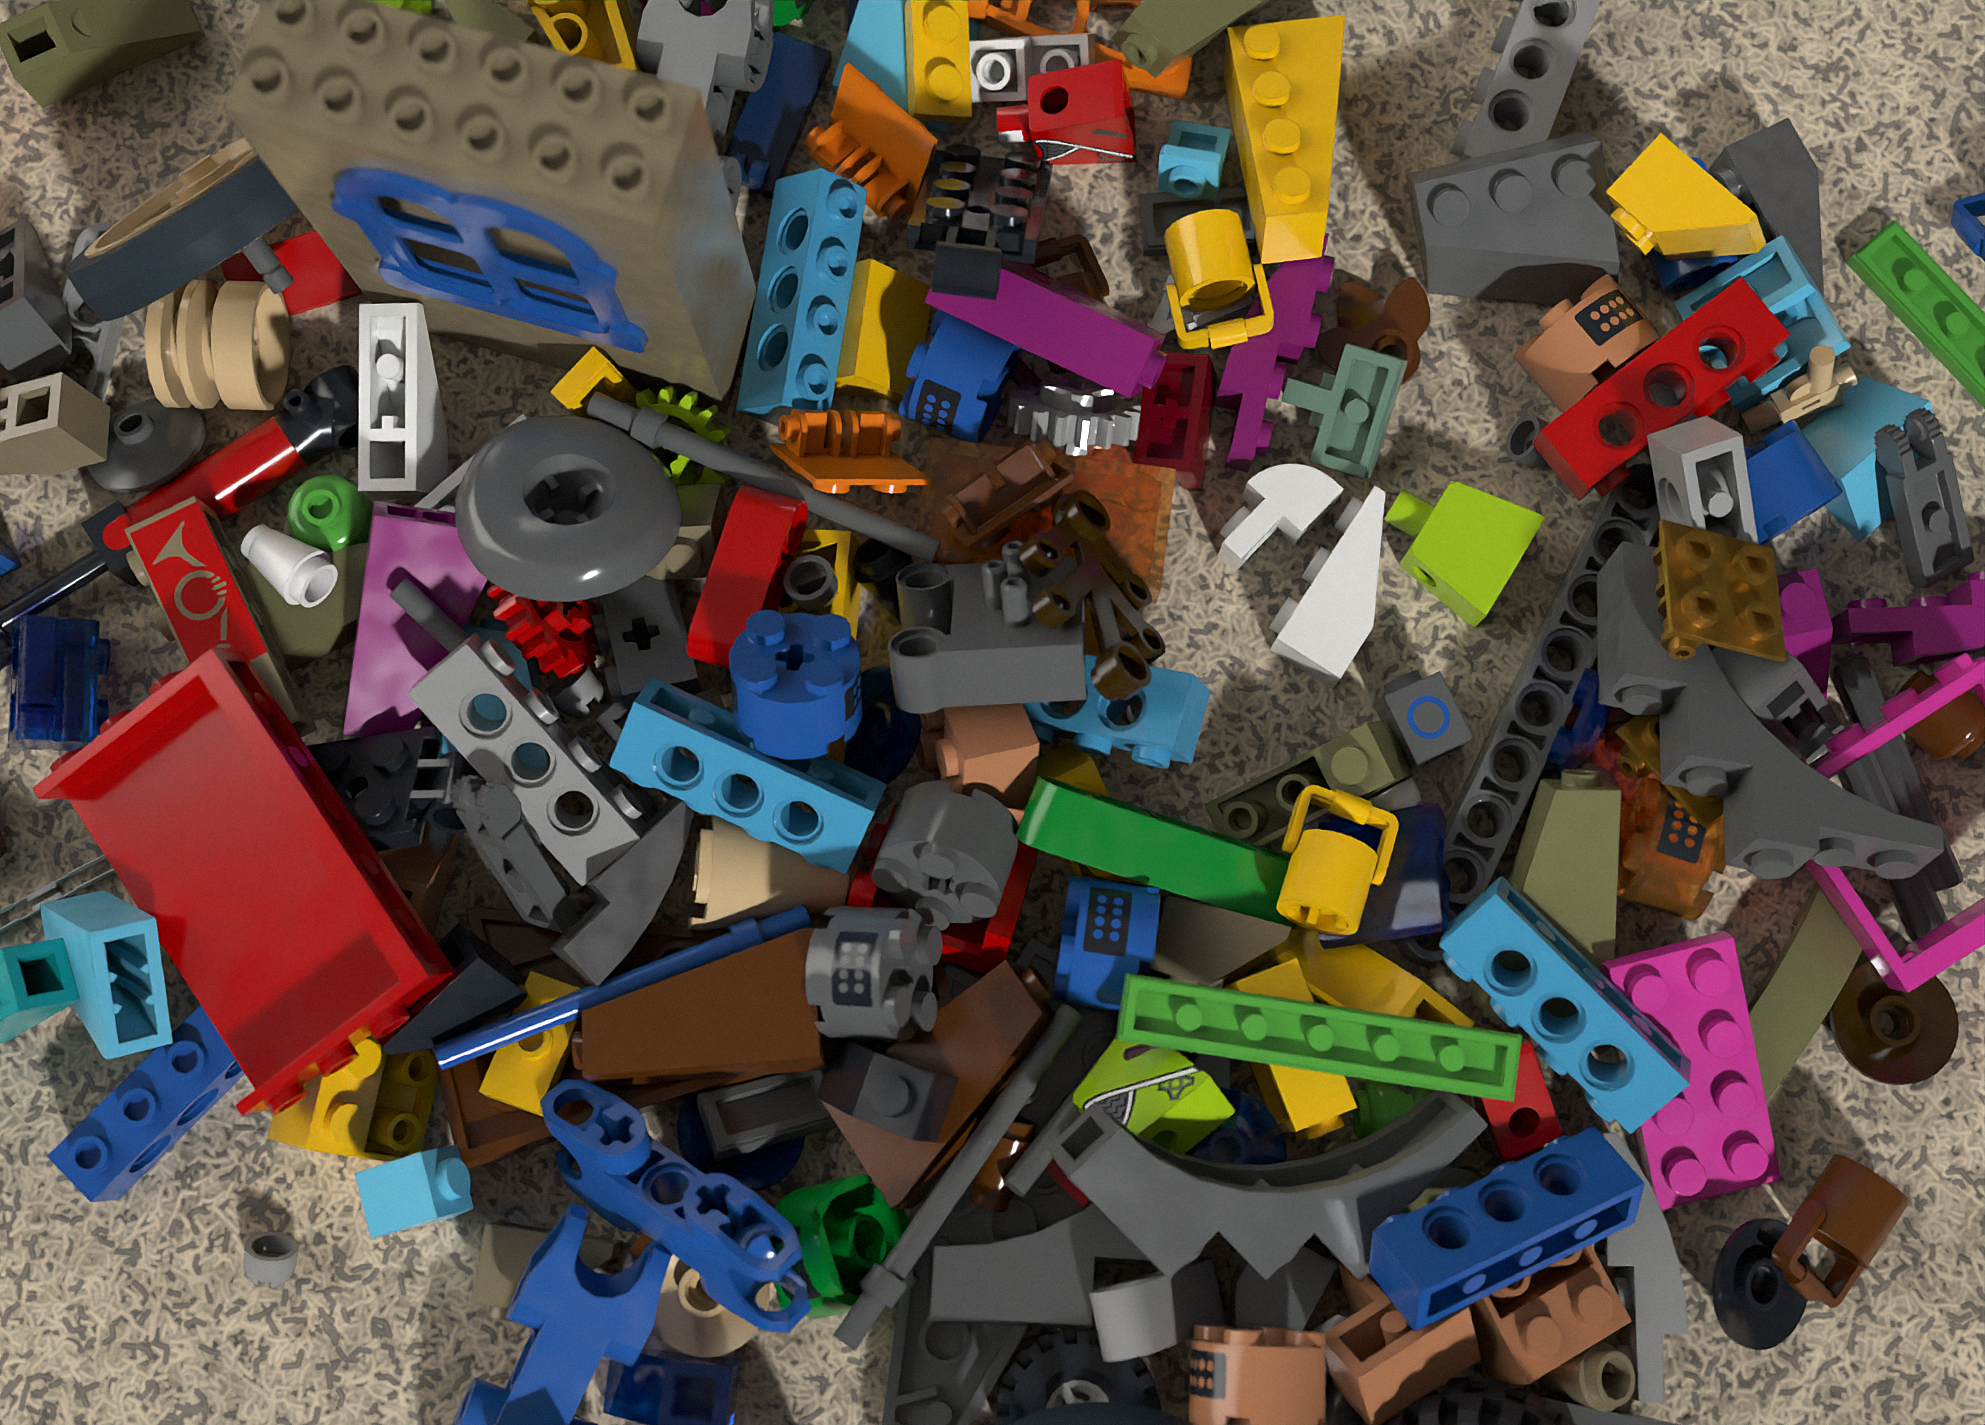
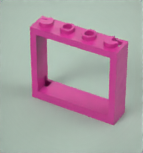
M1964 653L1934 671L1933 674L1938 682L1920 694H1917L1913 687L1897 694L1879 707L1884 717L1865 729H1862L1857 722L1834 734L1824 742L1829 752L1810 764L1803 757L1799 759L1830 779L1971 688L1985 707V656L1972 660L1968 653ZM1809 859L1805 863L1890 989L1909 993L1985 944L1984 897L1896 952L1839 867L1821 866L1815 863L1813 859Z

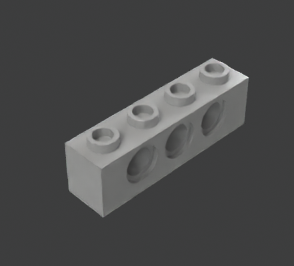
M1514 0L1520 2L1515 19L1504 15L1490 49L1500 53L1495 70L1483 68L1470 100L1480 105L1475 121L1463 119L1450 150L1451 154L1459 156V161L1547 141L1601 0ZM1536 16L1550 18L1557 27L1544 26L1536 19ZM1515 67H1526L1536 74L1537 79H1527L1521 76ZM1506 118L1512 121L1518 130L1506 131L1500 128L1494 119Z
M1703 416L1647 435L1661 520L1664 519L1758 544L1742 434L1707 416Z
M475 632L417 680L407 692V695L485 781L492 782L494 780L508 784V788L513 789L512 794L517 795L522 803L520 819L537 834L542 844L583 887L641 839L645 821L641 818L645 813L644 809L627 787L619 784L614 788L598 770L602 766L599 756L584 739L577 736L571 740L555 722L559 718V713L551 701L536 688L528 691L513 675L512 672L516 669V665L509 654L493 639L485 643ZM489 693L499 697L506 706V717L496 721L483 718L475 708V696ZM527 742L540 744L547 750L550 756V764L542 768H532L525 765L518 756L517 747ZM568 791L582 792L590 798L594 809L585 815L571 814L563 808L560 796Z

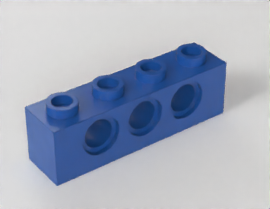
M201 1005L172 1032L173 1043L157 1047L47 1155L90 1202L119 1200L245 1075Z
M1595 1126L1572 1137L1567 1135L1560 1136L1547 1144L1542 1151L1519 1162L1507 1161L1496 1167L1489 1176L1464 1188H1449L1441 1193L1434 1202L1409 1214L1397 1213L1387 1218L1377 1229L1373 1230L1368 1271L1415 1332L1634 1224L1645 1182Z

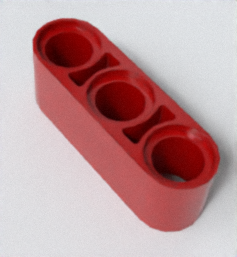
M748 485L740 487L732 502L691 622L687 639V654L690 658L730 669L729 652L737 636L746 630L748 617L761 610L778 612L785 592L784 574L788 566L796 560L807 524L808 506L805 501Z

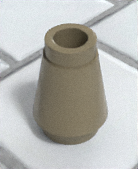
M1603 1343L1590 1346L1536 1379L1543 1391L1553 1393L1600 1412H1609L1627 1403L1635 1388V1372L1629 1358L1613 1346Z

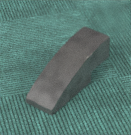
M679 798L669 800L645 823L642 837L638 842L583 887L579 884L584 892L594 901L595 905L581 917L567 934L564 933L549 948L583 985L599 986L629 953L654 917L672 883L687 842L694 810L684 800Z

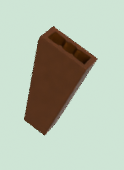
M804 928L583 1010L582 1031H575L572 1038V1055L575 1069L577 1071L582 1070V1076L600 1088L826 1070L828 1065L827 1036L818 1031L814 1023L825 1022L822 1016L820 1005H808L806 996V961L810 939L815 929Z
M1007 960L1003 961L937 1012L935 1024L930 1031H917L912 1039L897 1042L885 1051L959 1080L937 1143L905 1138L851 1117L822 1101L891 1209H912L924 1199L974 1132L977 1124L981 1122L1055 1015V1012L1048 1004L1055 997L1054 993L1042 975L1033 966L1025 970L1023 966Z

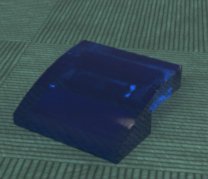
M1439 802L1387 811L1398 819L1399 829L1385 877L1380 886L1370 884L1356 933L1351 935H1331L1318 932L1319 942L1324 950L1447 931L1451 882L1443 867L1447 819ZM1347 819L1323 822L1318 825V829L1338 832L1362 841L1377 852L1382 835L1381 829L1368 824L1360 825Z

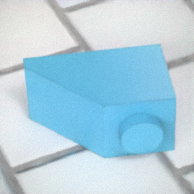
M458 1144L422 1151L355 1173L371 1239L443 1221L474 1209L469 1191L471 1185L470 1175L466 1165L461 1160Z

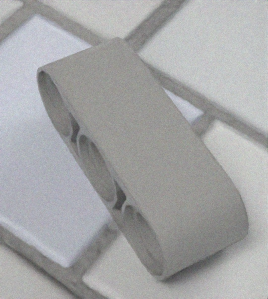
M1213 1257L1195 1259L1183 1265L1170 1279L1158 1268L1089 1292L1104 1362L1148 1355L1193 1338L1194 1324L1225 1325L1228 1323Z

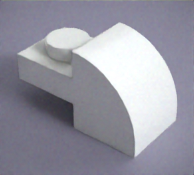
M1281 464L1259 472L1247 481L1241 496L1254 511L1250 512L1243 506L1223 526L1219 533L1225 540L1217 556L1236 572L1276 530L1295 546L1336 504L1343 488L1322 471L1301 464Z

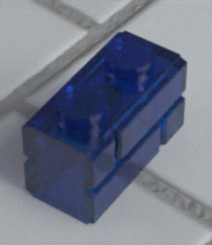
M26 614L20 615L12 624L8 748L71 751L86 747L97 736L101 735L99 728L109 719V704L107 699H98V675H107L111 646L109 639L99 638L100 621L96 619L58 618L55 616Z

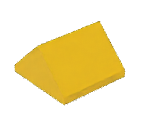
M873 259L855 262L834 394L902 401L909 384L916 382V380L906 377V371L912 354L919 342L926 344L931 305L925 303L931 286Z

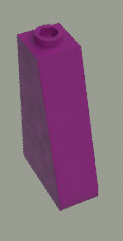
M1002 260L997 300L932 293L931 287L925 303L1128 398L1139 394L1143 386L1149 389L1154 387L1168 356L1166 353L1159 351L1166 335L1023 262Z
M374 501L343 715V735L359 738L411 730L415 728L423 712L407 695V692L417 680L449 655L450 652L389 595L405 578H408L462 629L464 628L487 579L475 568L463 549L457 533L454 512Z

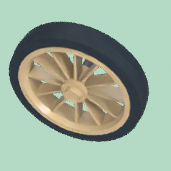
M244 136L213 156L207 155L178 175V179L114 224L77 255L66 267L65 273L81 299L103 321L121 318L157 301L204 274L240 250H242L259 274H263V280L274 294L283 291L295 281L285 266L279 264V258L263 238V235L290 217L299 208Z

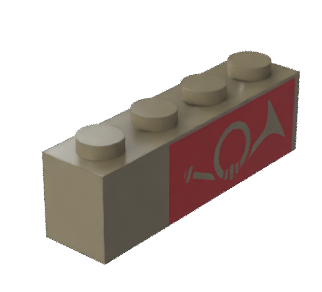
M193 496L124 529L133 548L132 551L126 554L128 563L138 581L144 587L151 586L159 604L152 608L154 619L160 631L169 642L176 640L185 660L178 664L179 671L186 669L211 648L244 652L299 736L302 738L318 730L215 511Z

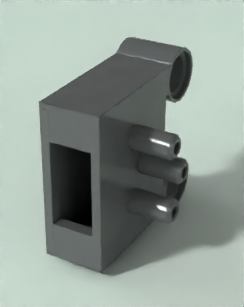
M1011 541L1002 548L1003 562L1000 560H990L986 563L945 565L938 562L930 564L924 561L910 564L898 571L895 578L902 631L897 632L888 642L896 706L909 713L924 714L944 707L1086 700L1084 597L1075 604V614L1056 629H1051L1041 623L1031 607V599L1034 595L1050 583L1059 584L1077 567L1076 558H1063L1062 563L1045 577H1038L1032 574L1020 559L1019 547L1023 543Z

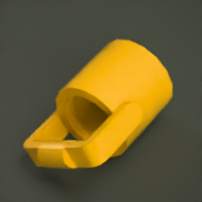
M1225 209L1199 211L1177 220L1165 231L1164 241L1174 283L1165 285L1180 347L1185 350H1195L1210 346L1211 350L1248 342V337L1268 333L1273 328L1274 310L1262 263L1256 265L1251 263L1242 222L1238 213ZM1257 288L1263 315L1243 319V317L1206 325L1207 328L1186 332L1180 306L1182 309L1190 312L1217 311L1244 301Z
M1317 785L1306 787L1296 799L1282 845V850L1292 853L1276 906L1280 915L1301 927L1331 935H1351L1356 933L1370 884L1380 886L1388 868L1399 829L1398 819L1395 815L1372 806V801L1337 788L1331 791ZM1309 803L1325 808L1328 813L1360 825L1368 824L1381 829L1382 835L1377 852L1364 842L1338 832L1321 829H1309L1301 832Z

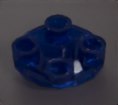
M1588 667L1583 672L1572 698V703L1581 708L1573 729L1571 730L1563 726L1559 728L1546 761L1558 766L1556 773L1559 776L1558 779H1561L1562 770L1577 769L1591 754L1604 731L1612 706L1598 703L1600 687L1598 671Z

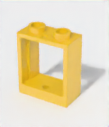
M1297 958L1236 981L1223 988L1315 1003ZM1248 1061L1276 1133L1294 1132L1297 1140L1306 1137L1308 1140L1345 1126L1340 1114L1357 1108L1344 1075Z

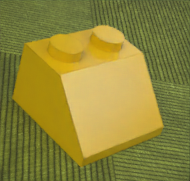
M1662 133L1656 137L1606 191L1616 209L1610 215V218L1620 227L1619 233L1645 256L1652 248L1666 260L1758 253L1766 245L1757 215Z

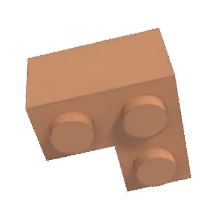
M1339 1260L1337 1261L1353 1315L1325 1332L1326 1360L1334 1387L1368 1425H1381L1481 1360L1468 1306L1414 1332L1371 1273L1360 1282Z

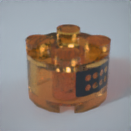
M1644 776L1637 787L1633 803L1622 801L1619 834L1621 840L1618 858L1617 899L1692 922L1702 915L1715 894L1703 890L1704 884L1708 881L1713 871L1723 874L1726 866L1724 814L1704 828L1678 802L1658 778Z

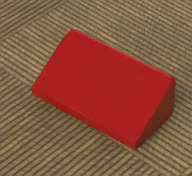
M316 230L268 244L279 258V264L284 265L295 280L289 287L281 291L289 317L362 295L359 286ZM243 252L235 254L220 263L226 281L265 282L263 274H259Z

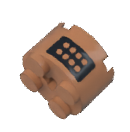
M1609 274L1594 282L1580 297L1581 301L1575 306L1568 299H1565L1549 310L1538 323L1545 332L1533 336L1513 355V358L1562 413L1662 338L1657 332V328Z
M1193 1325L1190 1359V1423L1193 1425H1227V1421H1230V1425H1325V1332L1293 1330V1328L1278 1326H1252V1330L1233 1329V1326Z

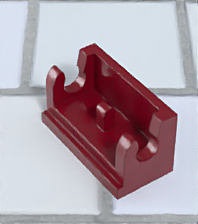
M1163 352L1168 356L1156 384L1152 389L1143 387L1138 439L1135 443L1132 469L1140 472L1144 480L1150 485L1160 486L1161 479H1171L1180 482V486L1185 490L1202 492L1218 376L1208 354Z

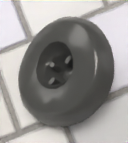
M572 415L532 417L516 422L493 435L480 447L459 486L455 505V521L458 537L463 549L475 568L486 579L498 587L521 597L539 601L570 602L594 598L617 591L653 570L668 554L677 539L682 521V508L678 491L668 469L648 447L631 438L626 432L595 419Z

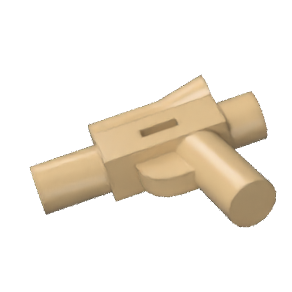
M1826 345L1814 347L1810 351L1806 374L1796 378L1788 386L1770 394V400L1740 414L1746 430L1750 435H1753L1778 422L1781 425L1792 419L1796 422L1817 411L1844 405L1841 392L1858 384L1850 364L1846 362L1833 369L1835 361L1834 350Z

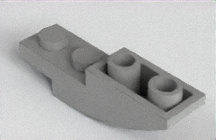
M1601 1133L1645 1182L1635 1223L1591 1244L1602 1265L1618 1266V1277H1612L1610 1281L1632 1320L1620 1328V1344H1613V1347L1626 1355L1633 1365L1635 1388L1631 1399L1638 1402H1665L1663 1334H1689L1686 1296L1679 1260L1661 1207L1638 1162L1617 1133Z

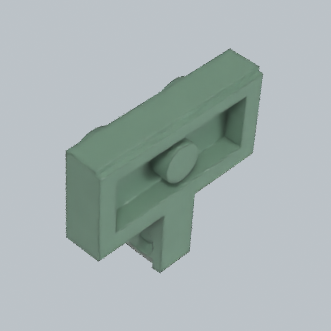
M1346 343L1337 374L1325 371L1320 384L1293 377V379L1288 378L1281 401L1311 410L1308 425L1320 428L1310 462L1365 479L1372 477L1408 360Z

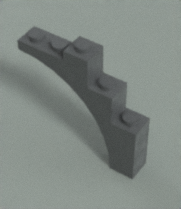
M1622 541L1597 573L1598 703L1623 708L1626 712L1634 715H1659L1662 784L1686 788L1690 793L1699 796L1723 795L1726 866L1751 870L1754 875L1761 878L1778 879L1788 878L1809 859H1813L1815 863L1825 867L1851 866L1876 871V874L1883 878L1903 879L1915 875L1920 869L1944 852L1942 827L1892 813L1844 790L1794 755L1759 722L1731 687L1706 643L1696 648V655L1690 659L1674 660L1670 658L1668 651L1661 646L1660 640L1664 632L1663 620L1666 617L1661 616L1657 608V603L1660 600L1656 595V585L1659 582L1658 567L1653 562V552L1657 548Z
M1190 1052L1189 1060L1212 1078L1235 1112L1184 1155L1215 1163L1264 1165L1263 1152L1254 1151L1255 1133L1229 1131V1124L1237 1123L1240 1108L1238 1085H1230V1060L1237 1059ZM1093 1203L1084 1211L1037 1233L988 1245L934 1247L930 1252L926 1320L1083 1330L1092 1326V1314H1094L1089 1292L1105 1287L1104 1275L1094 1273V1263L1157 1266Z
M1433 1090L1402 1117L1362 1140L1316 1157L1269 1165L1226 1164L1173 1152L1131 1131L1095 1101L1046 1149L1067 1176L1168 1279L1183 1265L1197 1258L1205 1244L1219 1231L1265 1280L1280 1266L1290 1262L1296 1256L1300 1247L1315 1234L1332 1254L1361 1282L1370 1273L1368 1268L1373 1230L1377 1229L1387 1218L1400 1213L1408 1204L1418 1199L1425 1187L1455 1158L1466 1152L1472 1141L1488 1124L1474 1108L1455 1093Z

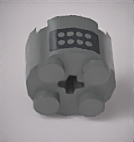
M857 906L829 908L823 915L833 918L827 929L814 930L810 939L806 961V996L808 1005H820L822 1016L825 1022H814L818 1031L831 1038L894 1042L912 1039L917 1031H930L937 1017V1001L931 989L933 965L939 962L942 953V936L937 926L925 925L922 916L913 909Z

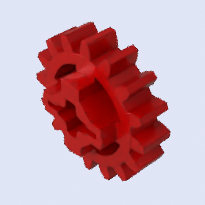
M495 584L487 589V594L498 602L497 609L493 611L494 617L505 621L509 627L505 637L522 652V657L526 661L533 656L536 657L541 672L546 674L554 669L559 678H564L570 673L572 675L578 673L597 660L595 655L601 651L592 616L598 611L596 605L585 600L551 602L529 599L512 594Z

